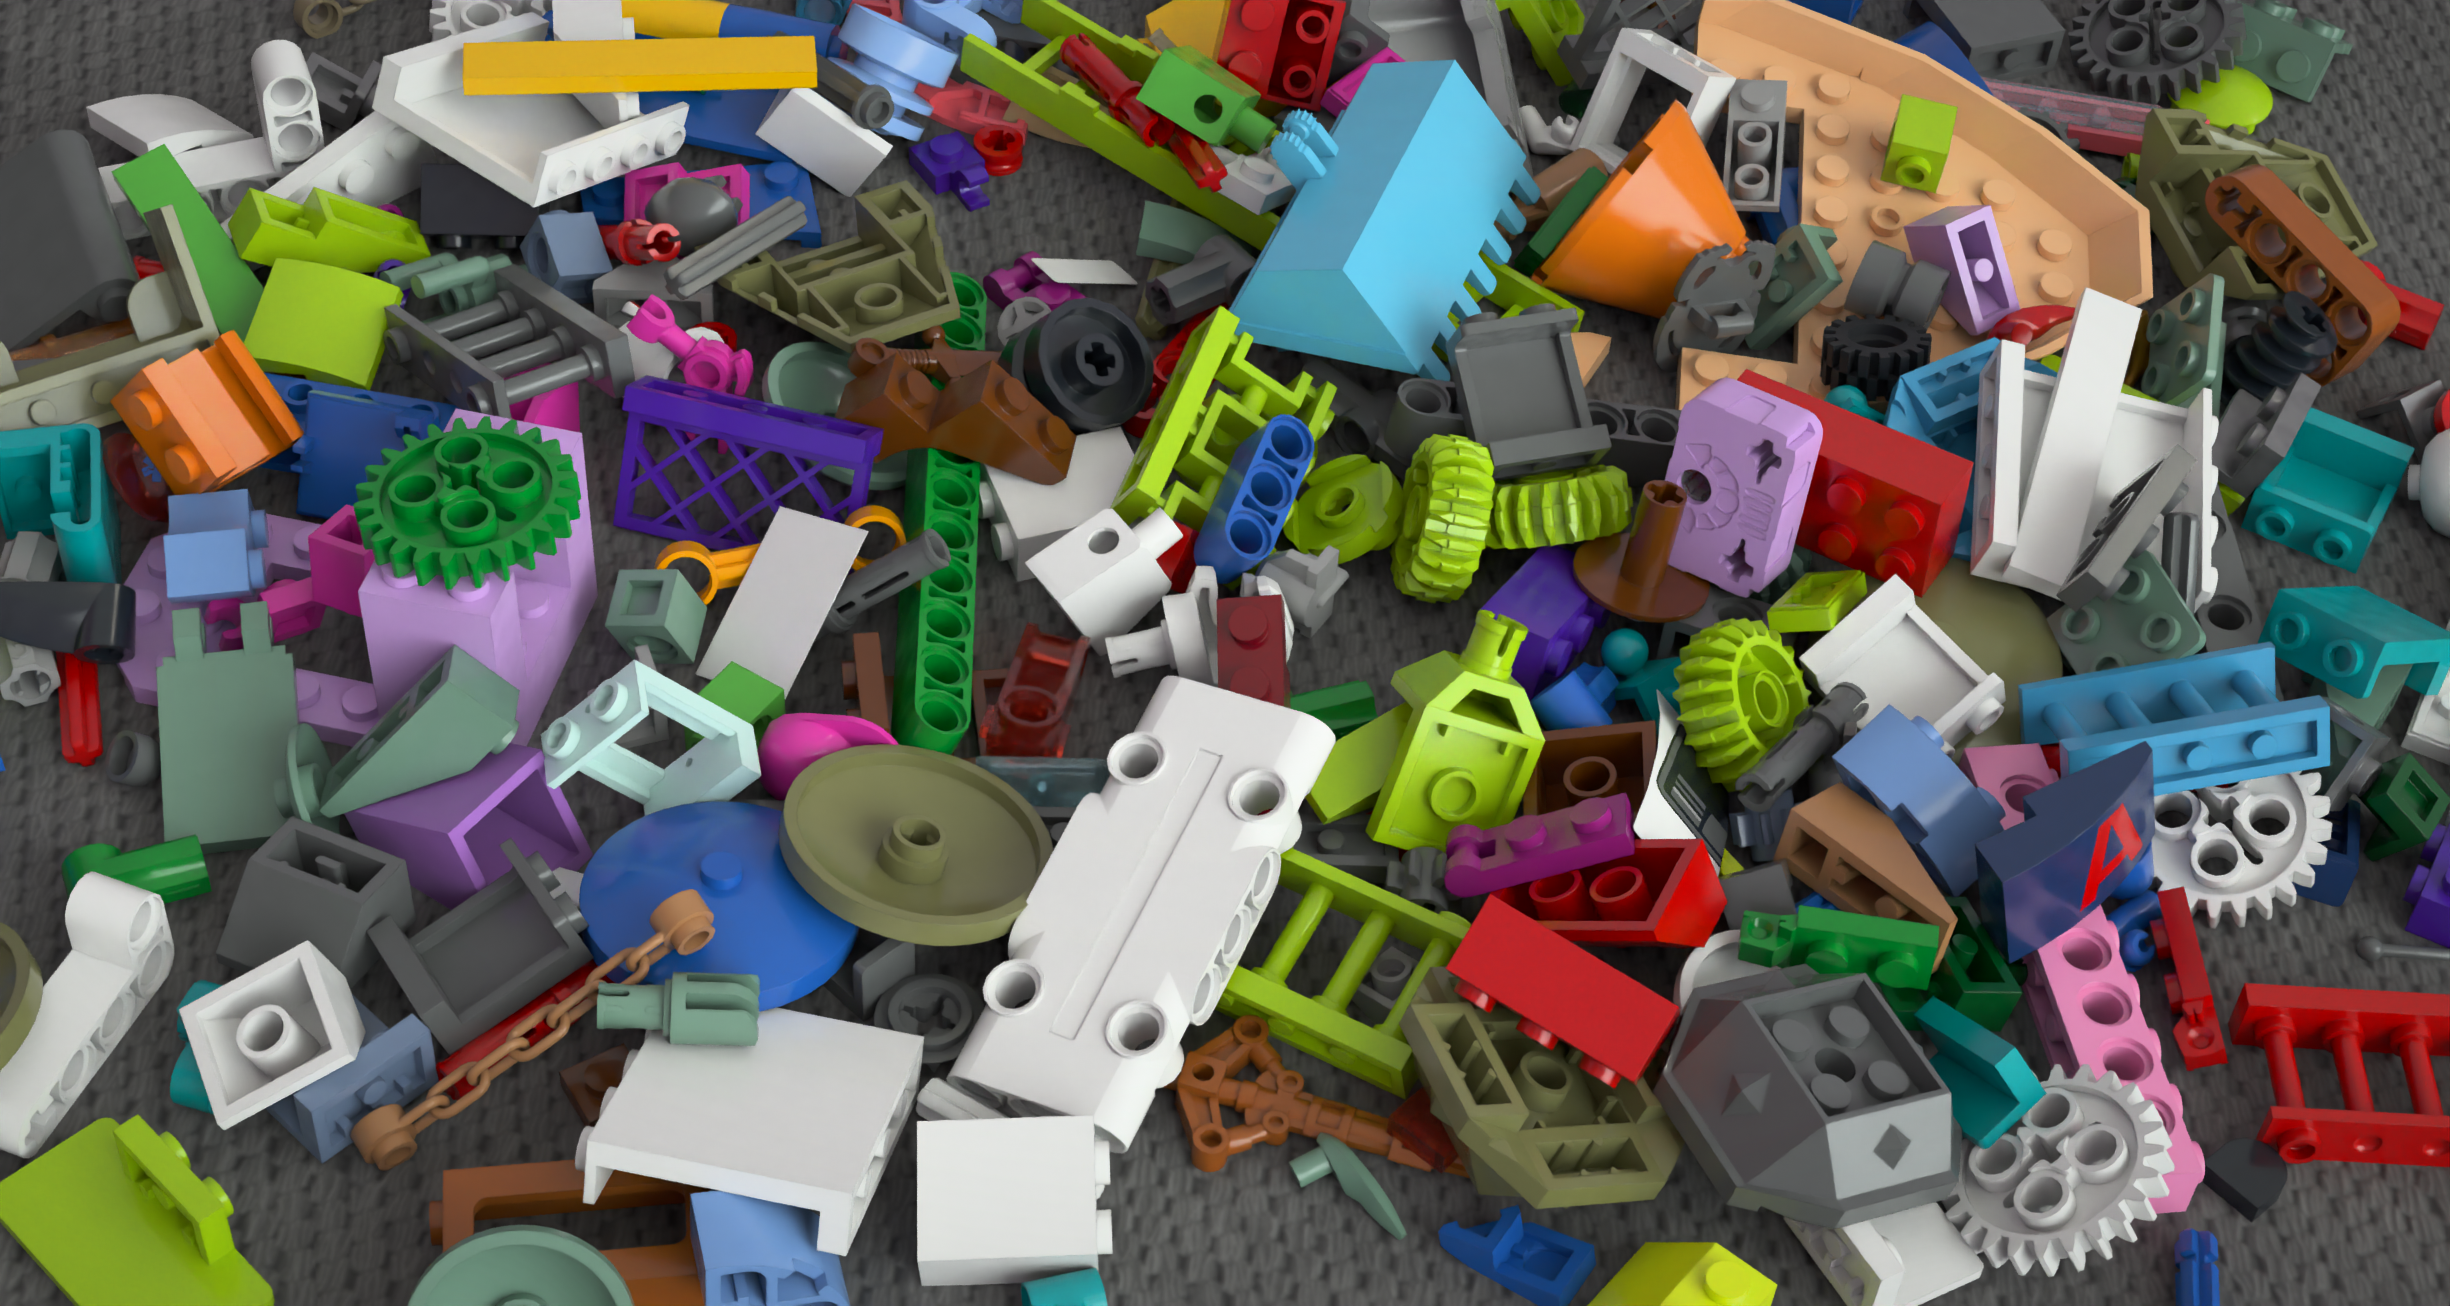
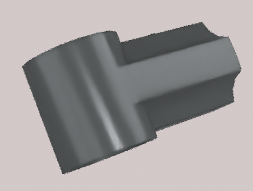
M1221 234L1212 237L1199 248L1193 261L1146 281L1145 297L1151 306L1153 316L1166 327L1223 302L1231 307L1257 260L1229 235Z

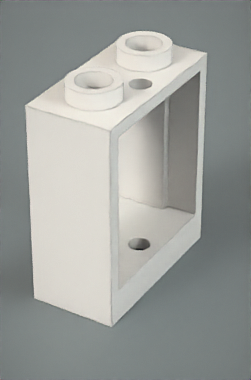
M1622 28L1569 150L1575 151L1579 148H1586L1593 151L1604 163L1609 178L1628 154L1627 151L1614 145L1613 142L1646 68L1655 71L1693 93L1686 110L1704 147H1706L1736 81V77L1651 30Z

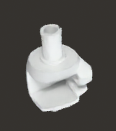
M1196 566L1185 593L1162 596L1166 619L1161 620L1160 627L1105 638L1114 678L1170 664L1172 670H1178L1179 677L1218 688L1216 599H1218L1216 573L1212 566ZM1242 573L1240 597L1282 595L1285 603L1287 664L1293 645L1294 624L1278 583L1271 578Z

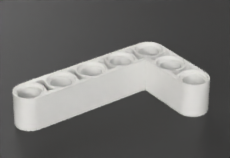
M287 40L266 42L256 49L251 59V69L263 137L200 148L173 155L218 222L225 221L234 214L249 187L265 192L325 148L316 90L302 51L293 42ZM126 163L98 168L125 240L150 236V232L114 181L111 172Z

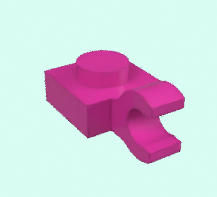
M311 577L299 581L294 579L277 581L259 593L257 602H268L269 616H271L273 621L274 643L320 627L327 605L313 601ZM238 598L213 600L207 605L204 616L207 625L227 620L237 627L222 632L218 645L221 651L240 650L244 647L241 633L240 603L246 602Z

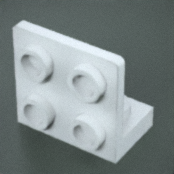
M1937 1202L1837 1229L1799 1222L1785 1216L1783 1218L1847 1306H1918L1978 1279L1984 1268L1982 1261L1965 1242L1953 1223L1948 1220Z

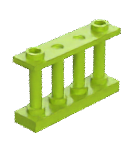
M1292 847L1280 854L1281 870L1277 884L1303 895V898L1261 968L1253 967L1249 971L1239 965L1236 966L1215 1010L1236 1020L1241 1016L1256 1015L1267 1023L1269 1036L1406 1100L1418 1079V1075L1415 1071L1412 1048L1399 1022L1429 968L1445 967L1448 965L1471 924L1463 917L1449 911H1441L1439 914L1297 851ZM1328 908L1364 923L1321 996L1315 995L1312 999H1309L1288 989L1285 980ZM1391 935L1425 952L1384 1023L1375 1024L1371 1028L1350 1018L1346 1008L1388 936Z

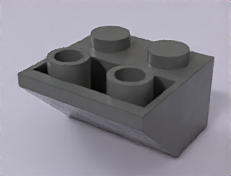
M292 816L249 858L216 951L218 963L247 973L309 940L346 977L351 990L382 957L366 931L390 915L404 933L417 920L406 860Z

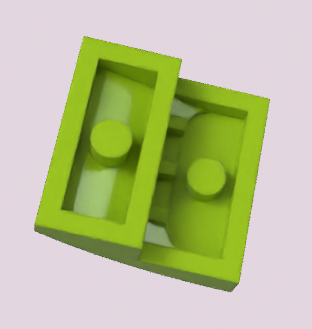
M276 258L244 345L263 372L305 375L306 379L311 381L370 390L385 349L383 334L384 331L389 329L384 307L393 304L400 307L404 294L400 287L354 271L320 263Z

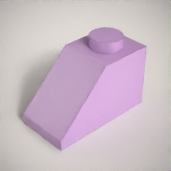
M1991 205L1947 206L1903 227L1914 263L1923 259L1952 271L1941 304L1970 335H1979L1990 330L2006 315L2020 310Z

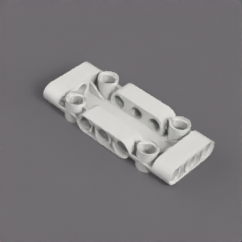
M1164 677L1134 732L1117 740L1110 749L1107 764L1111 775L1100 794L1089 793L1081 800L1026 902L1028 905L1017 917L1011 930L1008 942L1009 961H1004L996 966L986 977L983 994L987 1004L948 1074L947 1082L1012 1118L1093 1115L1095 1141L1109 1140V1152L1125 1153L1155 1097V1089L1162 1088L1174 1081L1182 1070L1184 1054L1180 1040L1189 1023L1196 1026L1203 1025L1213 1013L1274 893L1281 870L1280 854L1292 848L1300 838L1302 823L1298 809L1304 797L1310 793L1336 742L1332 730L1317 718L1297 710L1183 677ZM1273 809L1266 814L1257 815L1264 810ZM1032 998L1029 1003L1014 1009L1021 1001ZM1156 1039L1155 1042L1146 1049L1138 1051L1135 1050L1136 1047L1144 1041Z

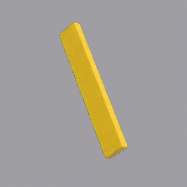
M780 36L463 43L464 95L471 96L817 87L815 37Z

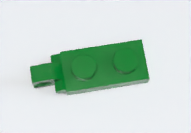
M1799 905L1797 914L1774 915L1745 910L1739 934L1738 959L1768 968L1777 966L1783 969L1807 964L1819 974L1866 973L1872 982H1879L1889 987L1927 990L1938 949L1939 926Z

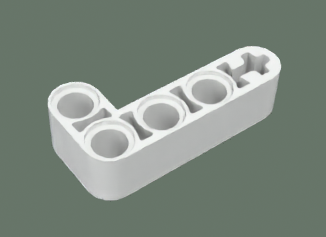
M93 871L85 874L75 885L68 899L65 911V924L72 950L44 985L40 1009L28 1036L19 1050L0 1071V1150L22 1158H30L38 1152L168 977L174 959V944L164 903L159 894Z

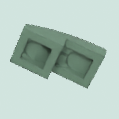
M1145 200L1136 255L1186 264L1194 260L1197 251L1207 240L1221 234L1229 235L1250 255L1252 247L1241 238L1205 218L1178 208Z

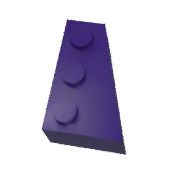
M1558 545L1552 547L1541 546L1480 609L1492 611L1495 614L1493 618L1495 620L1501 614L1518 621L1529 629L1525 640L1521 642L1511 667L1513 669L1511 676L1524 688L1529 701L1566 673L1577 654L1582 652L1594 627L1602 629L1611 614V611L1594 602L1578 586L1572 570L1576 553Z

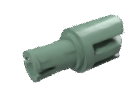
M673 972L672 979H665V985H625L599 982L597 1029L640 1028L645 1030H663V1036L670 1037V1044L755 1046L758 1041L759 1028L757 1020L759 1018L758 997L760 994V979L758 975Z

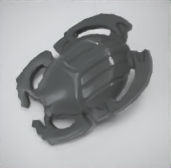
M1749 240L1744 244L1748 253L1742 256L1728 259L1720 258L1728 255L1733 250L1727 243L1722 246L1716 245L1711 249H1705L1694 256L1675 287L1673 295L1677 302H1672L1665 316L1661 317L1653 339V357L1663 371L1667 373L1677 372L1678 359L1682 347L1731 354L1738 348L1746 335L1752 333L1754 320L1758 313L1757 307L1761 299V294L1756 290H1763L1770 279L1774 266L1776 246L1765 240ZM1756 260L1758 261L1757 270L1754 275L1750 276L1748 266L1751 261ZM1669 332L1671 340L1677 348V351L1674 353L1670 352L1668 346Z

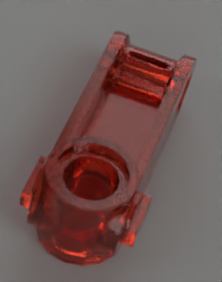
M1033 622L1027 623L998 701L994 706L988 705L979 731V738L985 739L986 752H988L992 765L1001 772L1022 778L1037 777L1049 770L1053 759H1056V757L1062 759L1071 731V725L1066 723L1084 673L1091 637L1081 635L1077 640L1042 632L1038 624Z

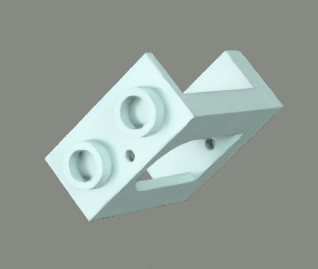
M635 659L612 678L603 681L592 694L566 715L556 719L541 734L547 786L556 789L569 777L580 771L643 804L645 816L678 805L712 801L728 802L761 776L753 725ZM648 706L705 737L665 769L614 743L649 715Z

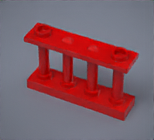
M2244 983L2228 1021L2232 1045L2258 1046L2265 1051L2276 1106H2270L2256 1140L2262 1141L2274 1148L2285 1162L2291 1164L2324 1160L2450 1167V1116H2444L2429 1056H2450V994ZM2293 1048L2323 1049L2333 1054L2345 1110L2306 1108ZM2361 1052L2393 1053L2401 1058L2414 1114L2375 1112Z

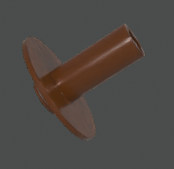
M1653 480L1646 483L1643 487L1631 533H1612L1610 536L1597 537L1594 540L1586 541L1578 548L1572 564L1573 575L1578 586L1594 602L1611 612L1633 621L1656 623L1680 621L1693 616L1703 608L1709 595V581L1668 565L1687 501V494L1680 486L1664 480Z

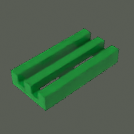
M1595 166L1589 167L1516 257L1514 267L1530 277L1609 178Z

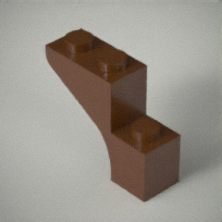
M896 352L845 385L835 418L884 429L880 453L873 459V462L876 464L904 450L936 448L955 453L1042 485H1054L1067 478L1077 438L1061 418L1054 416L1027 391L1018 379L1011 377L993 359L939 391L922 372L913 368Z

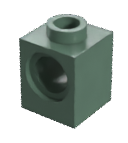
M619 569L605 627L632 660L635 659L634 647L648 644L654 663L694 664L707 606L678 569Z

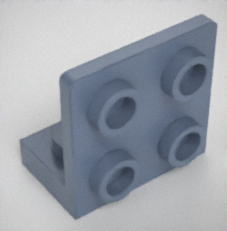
M352 994L366 1031L356 1059L265 1109L323 1164L353 1143L350 1137L351 1131L364 1116L377 1108L389 1104H398L404 1107L439 1082L431 1031L415 1015L410 1014L389 1029Z

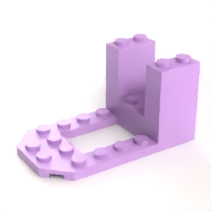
M456 408L443 433L452 431L456 418H462L467 429L476 428L484 416H490L492 429L498 430L511 419ZM517 420L519 435L534 427H538L541 430L543 442L557 439L560 443L561 454L571 455L574 471L578 475L581 500H578L580 519L570 521L572 536L570 538H555L557 553L552 556L535 552L536 568L532 571L523 568L517 563L509 566V581L504 582L494 572L485 574L481 588H475L470 577L466 576L460 577L452 590H446L443 576L436 575L425 586H418L415 569L405 576L396 578L393 574L391 562L378 566L374 560L358 590L373 684L296 668L299 724H309L322 741L353 747L455 644L520 690L515 718L519 722V727L510 743L527 746L598 596L582 433ZM266 514L269 548L259 549H263L267 587L271 585L274 579H294L299 581L311 577L308 536L319 528L321 524ZM168 533L151 538L124 583L125 586L134 589L136 592L135 656L132 660L118 663L117 666L124 676L126 686L135 701L153 706H158L156 667L163 666L162 657L175 656L172 610L200 609L201 622L204 623L206 629L207 653L220 652L221 650L218 645L222 632L237 628L235 624L227 620L206 624L204 616L207 605L211 601L170 603L167 597L163 535H168ZM266 588L256 589L254 597L238 599L246 603L257 602L259 593L263 592Z

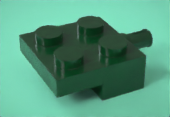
M1943 896L1958 918V921L1938 970L1931 974L1928 989L1893 988L1879 982L1872 983L1907 1031H1924L1914 1017V1014L1934 996L1990 1032H2001L2023 993L2019 986L2024 985L2027 980V964L2023 963V958L2010 964L2005 958H2002L1967 897Z

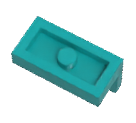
M1933 996L1914 1014V1017L1938 1050L1929 1062L1952 1094L1953 1116L1962 1127V1136L1981 1149L1990 1148L2047 1094L2015 1046Z

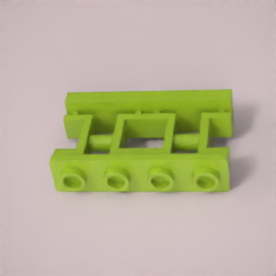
M1220 305L1191 332L1110 508L1129 526L1138 517L1141 516L1145 519L1160 507L1171 520L1175 517L1187 526L1200 532L1229 467L1204 450L1214 426H1217L1242 443L1268 422L1260 417L1261 411H1264L1271 417H1276L1280 414H1294V417L1300 419L1308 427L1314 442H1316L1324 435L1334 418L1335 412L1329 409L1337 387L1326 381L1316 389L1310 385L1313 377L1305 371H1302L1284 387L1244 360L1254 337L1245 331L1239 336L1236 335L1234 332L1240 318ZM1213 378L1241 396L1238 402L1220 389H1217L1204 402L1203 400ZM1314 455L1312 456V459L1309 463V466L1306 470L1302 482L1307 477L1315 463L1316 457ZM1172 468L1201 486L1199 492L1196 493L1176 480L1164 492L1162 490ZM1293 501L1291 505V508L1288 512V515L1285 519L1282 528L1286 525V523L1288 522V520L1290 519L1295 510V501ZM1274 547L1273 550L1270 552V554H1273V553L1276 552V548H1275V547ZM1262 561L1246 573L1255 575ZM1242 576L1235 581L1223 585L1234 590L1241 584Z

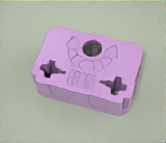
M1726 377L1718 379L1686 403L1680 414L1679 429L1673 454L1669 460L1665 481L1680 486L1687 494V501L1668 565L1714 583L1719 588L1737 596L1747 598L1754 591L1759 593L1790 563L1823 438V428L1820 420L1809 410Z

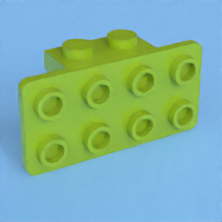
M138 1114L121 1125L112 1118L98 1119L0 1182V1223L74 1306H274L275 1299L271 1286L235 1249L228 1222V1217L234 1213V1209L225 1191L212 1177H207L201 1181L190 1170L189 1158L177 1139L168 1131L158 1136Z

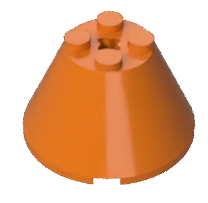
M1675 99L1669 105L1670 108L1665 115L1662 113L1609 176L1607 182L1584 209V214L1577 218L1529 279L1553 292L1661 319L1662 316H1665L1670 304L1677 302L1673 295L1677 282L1697 253H1701L1705 249H1711L1716 245L1722 246L1727 243L1733 250L1728 255L1720 258L1728 259L1743 255L1746 251L1744 244L1750 239L1745 236L1746 230L1682 103Z

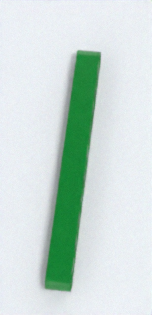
M950 272L960 307L961 318L940 324L945 331V341L951 349L985 351L986 293L982 286L973 278L963 273ZM922 331L915 333L914 349H930L922 340ZM924 374L939 391L945 388L944 383L929 374ZM936 448L908 450L903 529L906 543L920 536L927 529L935 530L947 544L951 561H949L950 565L948 567L935 571L899 592L891 736L899 745L920 747L952 755L968 729L971 720L980 462Z

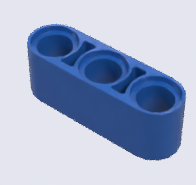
M1280 414L1273 417L1239 445L1196 539L1193 551L1196 565L1212 566L1216 573L1217 583L1228 584L1242 576V573H1246L1265 559L1274 548L1312 459L1315 447L1313 436L1308 427L1300 419L1292 415Z

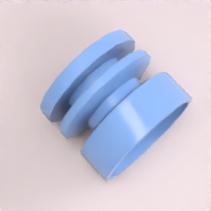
M854 3L838 35V38L844 44L858 53L854 63L835 57H828L827 59L868 85H881L889 91L894 104L892 118L885 126L870 130L886 136H900L917 142L920 140L925 128L905 116V110L907 108L917 113L931 116L934 107L914 91L918 83L935 88H944L959 54L920 32ZM829 101L831 104H833L834 106H836L837 108H839L840 110H842L844 113H846L847 115H849L850 117H852V115H851L850 113L846 112L845 110H843V109L840 108L839 106H837V105H835L834 103H832L831 101Z

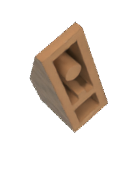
M1841 782L1791 808L1773 860L1786 858L1791 874L1817 893H1820L1822 897L1833 903L1843 912L1939 926L1938 949L1931 974L1936 972L1958 918L1894 821Z

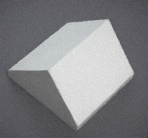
M810 88L780 89L755 133L840 193L849 197L853 195L893 147L869 129H863L856 125L852 117Z

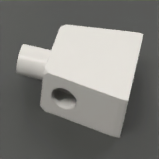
M1160 507L1132 530L1112 508L1103 509L1031 557L1025 564L1069 621L1098 655L1103 656L1108 653L1106 637L1127 634L1162 599V596H1165L1170 591L1172 583L1156 559L1179 541L1183 534Z

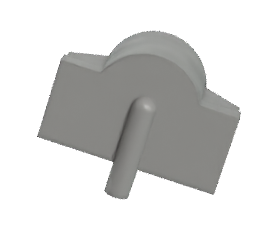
M1330 545L1318 557L1311 553L1302 554L1294 549L1282 552L1277 551L1268 555L1255 573V576H1266L1278 583L1287 603L1294 627L1300 630V634L1310 639L1331 616L1334 594L1349 578L1348 572L1338 567L1339 550Z

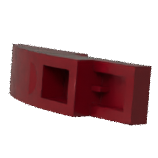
M1282 595L1216 599L1218 688L1290 708V673L1286 665L1285 603ZM1273 809L1264 810L1257 815L1266 814Z

